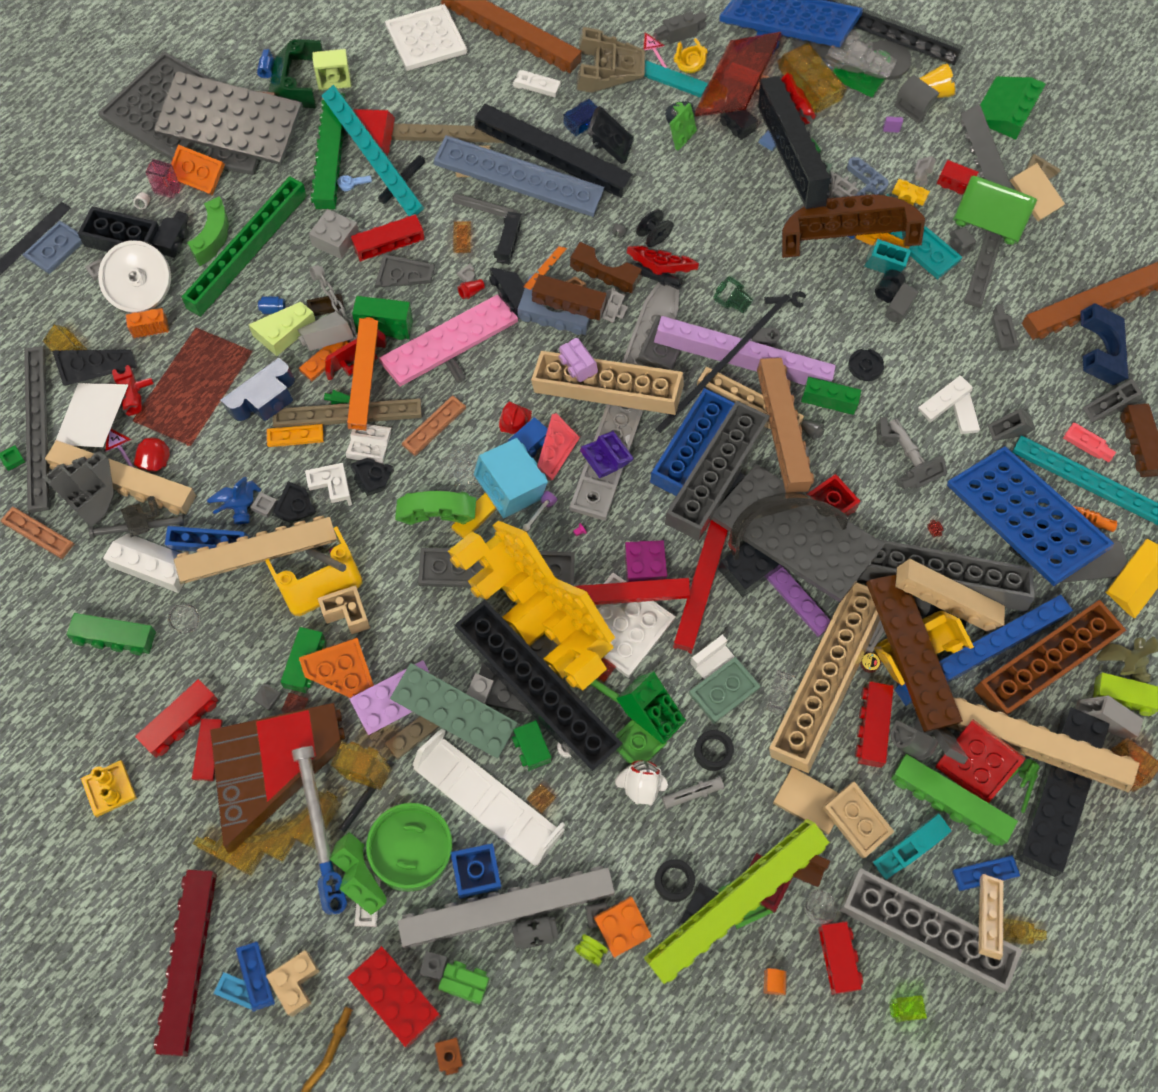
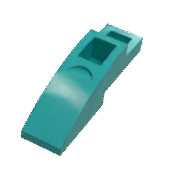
M938 813L907 835L905 839L872 861V863L884 880H887L930 850L952 830Z

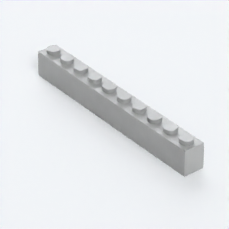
M603 866L591 868V872L583 874L582 871L571 873L568 878L562 879V876L551 878L549 883L541 884L538 881L529 884V888L520 889V887L508 889V893L500 895L499 892L487 894L485 899L479 900L478 897L465 900V904L457 905L455 902L445 905V909L436 911V908L424 910V914L415 916V913L403 915L401 920H397L402 947L407 949L612 897L615 891L609 868L603 869Z

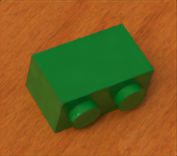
M537 721L513 729L514 736L511 739L514 747H519L521 751L519 759L523 767L527 766L528 771L551 763V755Z

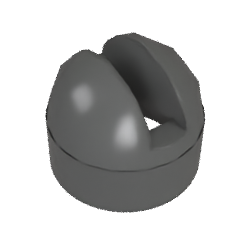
M615 223L612 233L615 236L616 232H619V238L624 236L627 228Z

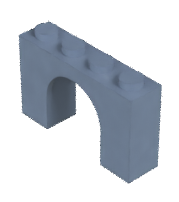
M525 288L518 306V318L522 321L536 322L541 326H552L560 331H572L576 335H586L591 320L585 316L572 314L568 311L553 312L544 305L533 302L532 289L529 290Z

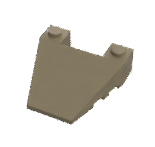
M588 27L582 28L579 50H581L582 54L594 56V66L580 65L577 76V90L593 93L644 77L645 50L628 42L625 44L619 42L614 36L610 38L604 35L601 30Z

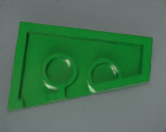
M839 64L830 75V78L836 82L842 83L872 98L886 80V78H877L861 72L854 73L839 69Z

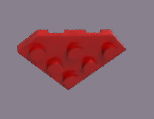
M628 246L627 254L658 275L665 272L674 274L678 271L690 272V270H698L699 263L688 256L682 255L679 257L672 255L671 252L662 250L657 252L649 250L645 246Z

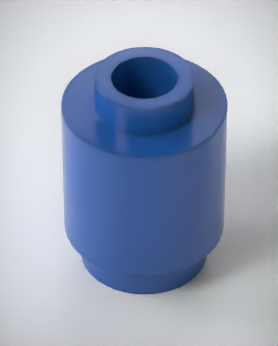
M262 296L261 300L258 301V309L262 311V314H274L286 308L285 299L278 296Z

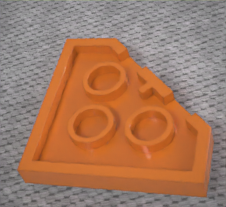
M357 637L299 657L305 678L349 698L374 686Z

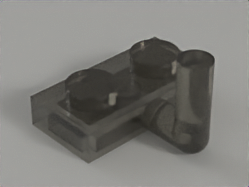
M154 496L147 498L151 509L149 512L143 513L139 503L120 509L131 537L150 531L146 520L160 515Z

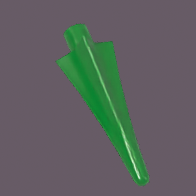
M333 389L332 394L325 393L324 400L331 401V405L349 404L350 396Z

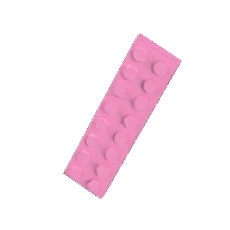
M495 295L381 356L379 362L401 387L518 322V317L513 311H510V308L506 306L505 302L498 295Z

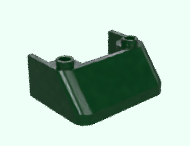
M293 39L289 41L275 56L268 92H275L278 97L301 102L302 108L316 109L313 88L297 87L296 79L289 77L292 59L313 61L312 52L323 51L321 40Z

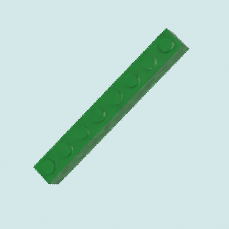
M322 100L321 108L323 113H320L321 126L318 127L320 139H317L318 152L315 153L317 165H314L315 179L312 180L314 192H311V203H314L315 209L336 210L344 127L325 100Z

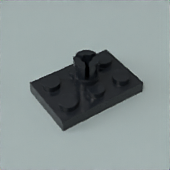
M598 106L593 113L587 134L592 138L593 144L598 143L595 145V148H604L620 164H624L627 161L634 137L601 106Z

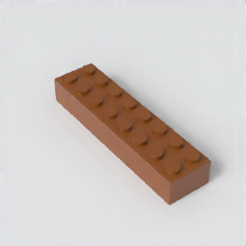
M1098 600L982 680L974 690L991 711L1003 712L1009 715L1116 640L1127 630L1102 601Z

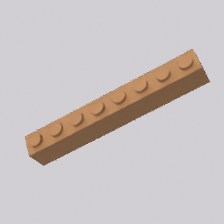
M782 358L760 359L757 374L766 412L770 416L769 424L786 493L808 492L811 484L814 483V475L810 472V459L805 453L806 443L802 441L801 425H798V412L794 409V396L790 393V381L786 377V365H783Z

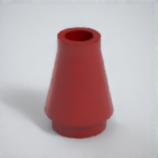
M482 279L461 283L458 286L460 297L462 299H470L485 288Z

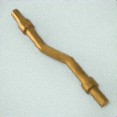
M344 1007L338 1024L334 1025L332 1030L333 1036L322 1062L305 1082L301 1092H311L312 1088L331 1065L340 1040L345 1036L348 1029L346 1025L353 1011L352 1009Z

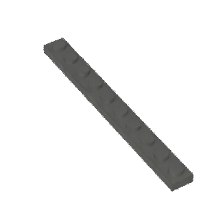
M43 346L24 349L27 507L30 513L50 510L49 484L43 479L49 473V465L45 460L48 454L46 360Z

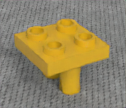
M121 760L104 768L95 767L91 774L81 778L95 817H99L137 799L125 765Z

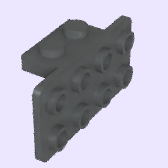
M1104 534L1105 536H1107V537L1111 540L1109 534ZM1080 540V542L1084 545L1090 544L1086 540ZM1118 540L1112 541L1114 543L1112 549L1060 583L1117 577L1127 564L1121 542ZM1065 550L1068 554H1075L1073 550ZM1057 559L1051 560V562L1054 564L1060 563V561Z

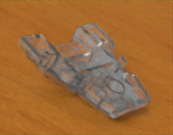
M854 30L850 31L840 48L832 45L824 60L832 68L844 69L854 73L863 72L877 78H889L897 60L883 50L875 51L872 47V42L864 43L860 40L862 35Z

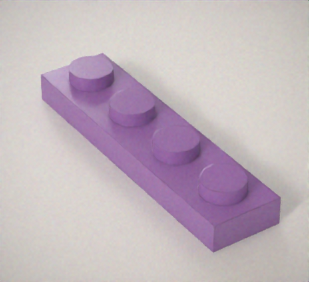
M784 567L768 577L767 580L817 637L826 632L831 620Z

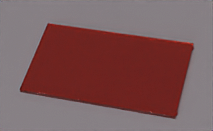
M781 32L730 40L695 110V116L746 110L782 35Z
M195 328L142 405L141 412L134 417L133 422L180 441L187 446H191L252 354V351Z

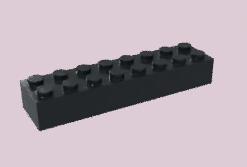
M1070 707L1062 714L1056 734H1066L1070 739L1085 741L1093 747L1101 749L1110 723ZM1046 763L1015 856L1016 860L1053 877L1064 872L1092 779Z

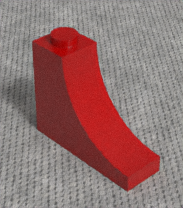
M353 109L380 148L388 156L395 117L389 110Z

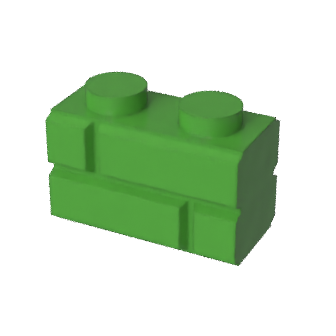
M455 960L453 964L447 963L438 989L481 1005L490 978L486 976L487 972L477 968L474 971L465 969L466 964Z

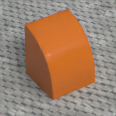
M767 968L764 971L763 994L786 996L787 972Z

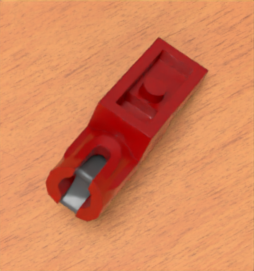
M787 72L781 80L785 83V88L790 93V98L795 103V108L799 111L801 120L804 121L805 125L809 124L816 117L804 91L797 87L792 75Z

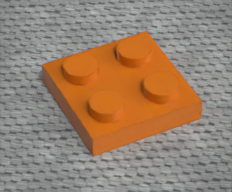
M631 896L593 917L614 958L652 937Z

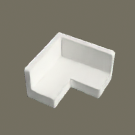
M343 463L305 471L309 490L328 487L331 503L347 500L348 505H352Z

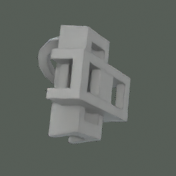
M830 172L832 183L829 184V198H835L833 197L834 195L837 197L854 196L858 193L859 189L855 187L856 182L851 184L848 182V176L843 179L836 173Z
M615 288L604 291V293H607V305H605L601 319L610 321V323L614 322L616 316L624 319L626 310L629 308L622 304L625 294L617 292Z

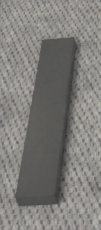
M986 230L964 300L965 304L981 308L1002 241L1001 235Z

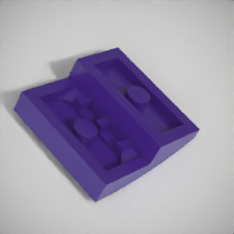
M614 431L599 436L597 441L583 445L580 449V452L599 478L621 469L634 459Z

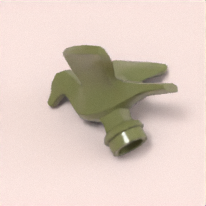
M1152 636L1146 642L1144 638L1139 637L1134 640L1133 651L1121 645L1111 643L1098 654L1096 659L1097 661H1122L1125 663V667L1120 672V675L1133 674L1132 679L1135 681L1151 682V674L1147 672L1146 666L1150 662L1148 655L1158 652V640Z

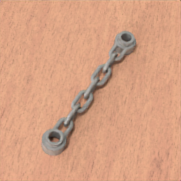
M318 265L310 267L311 278L314 281L319 280L321 282V287L331 299L334 310L347 323L350 322L352 326L350 330L354 337L350 339V342L357 339L356 328L345 314V309L341 302L335 297L330 283L325 280L323 267ZM327 285L330 288L328 292L325 289ZM337 304H339L340 307H341V308L339 309V311H338V309L336 308V305H337Z

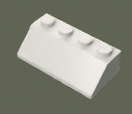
M127 533L113 541L103 557L111 568L179 593L184 585H180L174 565V558H177L176 555L180 554L179 552Z

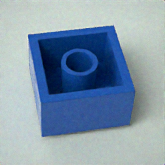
M493 843L451 852L459 899L501 890Z

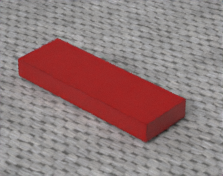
M201 719L192 780L214 781L215 768L210 730L221 728L223 723L221 719Z

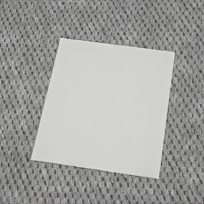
M78 383L56 440L72 446L103 447L128 385Z

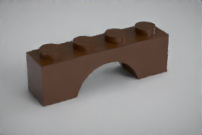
M579 242L570 257V267L575 271L584 272L593 279L597 278L607 285L616 286L622 292L633 293L641 279V268L628 262L618 267L605 266L597 260L595 248Z

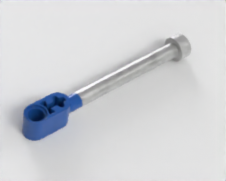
M313 746L302 747L292 750L294 762L298 761L321 871V876L317 882L321 905L326 914H339L345 910L347 902L345 893L339 889L342 878L338 873L334 872L332 861L329 859L331 854L311 758L315 757ZM332 880L333 884L327 885L326 881ZM333 891L336 892V894H332V895H329V896H328V893L333 892ZM333 898L338 902L336 910L330 907V901Z

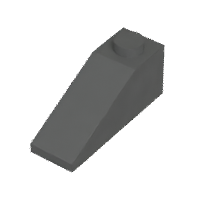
M1131 379L1084 406L1082 409L1093 423L1123 411L1128 405L1143 400V393L1135 381Z

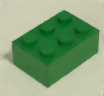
M356 296L352 315L357 333L359 319L369 317L378 320V330L384 333L385 337H394L397 340L410 339L413 324L410 302Z

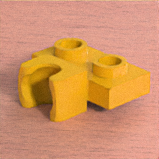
M898 179L892 191V194L899 196L898 199L906 201L913 206L915 203L923 206L930 193L929 190L901 179Z

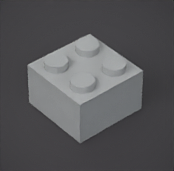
M327 209L310 231L309 237L312 246L342 259L352 245L351 236L359 233L357 222Z

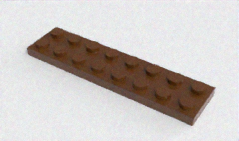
M896 575L869 580L866 583L923 731L928 732L960 724L963 720L913 595L896 587Z

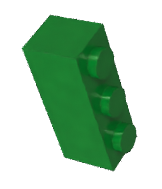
M808 377L801 402L854 415L859 404L861 390Z
M299 627L280 681L283 688L306 694L308 688H312L314 681L305 678L299 657L326 648L327 640H325L323 632Z

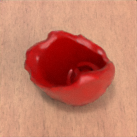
M155 437L145 438L138 444L136 449L134 466L142 470L146 469L147 471H158L162 467H166L170 456L169 447L161 439Z

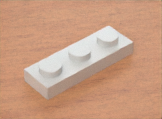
M959 376L919 406L918 410L931 423L970 393L973 387L962 376Z

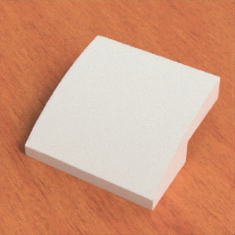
M367 424L366 431L352 429L346 458L354 460L370 458L377 463L383 464L391 435V428Z

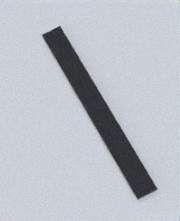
M63 202L59 203L1 257L0 275L58 222L71 207Z

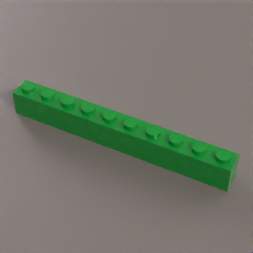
M289 176L181 296L187 310L199 317L206 312L307 197L302 182Z

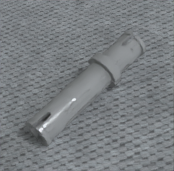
M893 419L888 425L891 426L893 434H899L898 442L905 451V456L909 457L914 467L925 463V460L918 451L919 448L911 441L899 420Z
M720 776L706 782L700 781L695 786L662 796V801L665 809L701 796L705 798L708 796L707 794L724 789V784ZM708 786H711L710 788L704 789V790L699 791V792H695V791H697V790H700V789L706 788V787H708ZM691 793L688 796L675 800V798Z

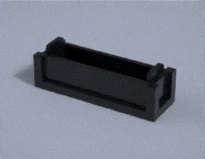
M508 212L507 216H504V228L498 249L494 251V258H497V263L507 265L511 263L522 224L521 214Z

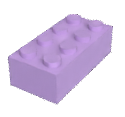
M423 660L415 664L430 673ZM406 669L349 698L367 735L412 712L390 699Z

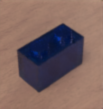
M590 99L579 103L578 106L563 114V125L577 137L588 130L597 106Z

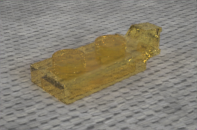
M1003 918L1004 941L1033 945L1034 940H1047V931L1034 929V924Z

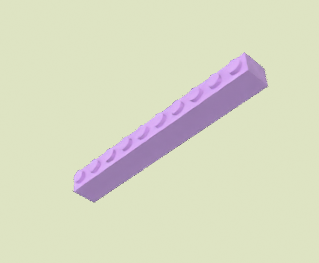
M661 316L654 343L721 361L742 338ZM749 341L728 363L757 371L760 359L782 358L783 365H786L787 380L802 385L806 384L808 377L832 382L835 365L752 341Z

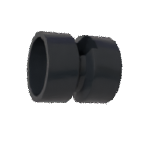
M891 269L886 271L875 289L876 297L891 303L902 284L906 283L905 276L897 270Z

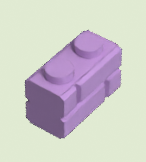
M577 337L569 341V343L560 346L559 360L562 365L569 367L567 369L572 378L576 377L579 382H582L598 372L597 363Z

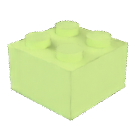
M345 49L312 52L319 90H327L332 85L337 88L351 87L350 71Z

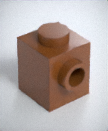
M458 1038L434 1043L440 1072H445L446 1076L459 1073V1068L463 1067Z

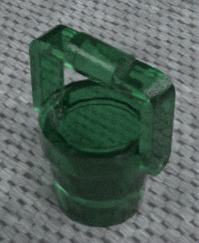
M728 276L724 282L721 281L715 289L716 293L713 296V299L724 308L729 309L731 307L743 314L754 300L743 290L744 286L731 276ZM731 282L736 288L730 294L727 301L724 302L718 295L723 292L727 283Z

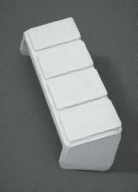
M442 728L418 749L413 762V769L534 866L539 865L562 836L566 824L562 822L558 827L554 826L443 738L446 732L445 729Z

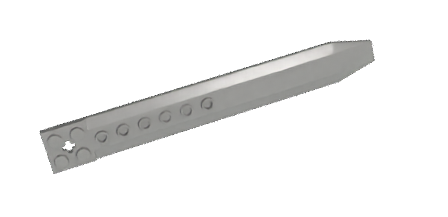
M660 282L656 284L644 301L622 363L653 367L638 361L637 358L656 316L676 319L679 305V290L668 285L663 286ZM607 404L593 442L597 441L599 436L614 431L627 450L630 451L644 410ZM586 460L569 511L606 521L624 467L605 477L599 478ZM596 495V499L598 500L590 501L588 497Z

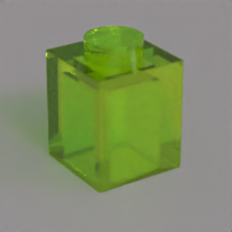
M922 995L892 999L890 1014L892 1018H895L896 1023L927 1019Z

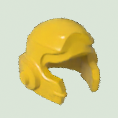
M697 38L694 39L697 44L696 46L687 47L682 50L681 42L677 45V51L673 59L678 68L684 73L698 72L706 63L708 50L701 46Z

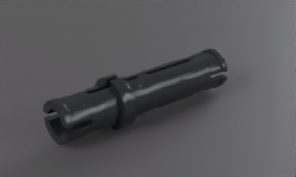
M638 262L634 264V266L642 269L641 276L677 290L682 286L680 282H683V279L674 277L669 272L658 275Z

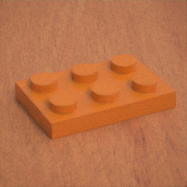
M178 145L166 177L213 196L225 163Z

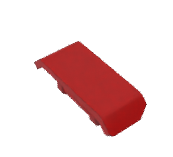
M378 330L376 347L386 348L385 334ZM357 339L326 357L325 372L328 380H333L334 372L341 368L348 376L353 374L354 364L351 366L347 364L355 360Z

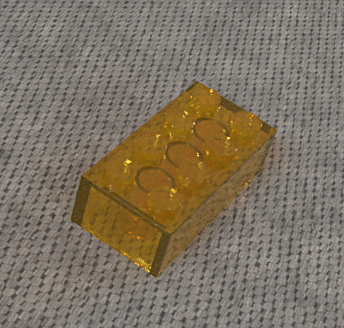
M809 43L782 55L778 69L783 75L787 72L792 75L797 87L804 91L815 113L842 100L846 86Z

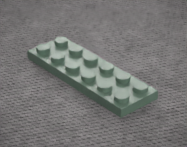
M411 662L390 697L392 701L497 759L518 723Z

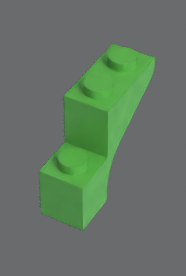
M348 832L335 843L329 859L345 872L339 889L367 913L372 915L386 904L387 899L364 862L363 849L365 845Z

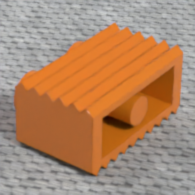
M163 308L126 314L127 327L134 339L136 337L169 332L168 319Z

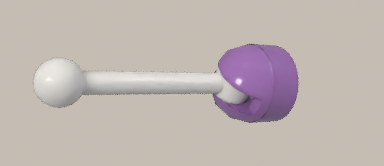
M544 492L541 497V507L529 522L523 525V530H530V525L545 507H552L558 499L551 492Z

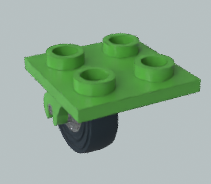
M688 101L675 102L665 111L675 149L678 151L697 131L694 119V106Z

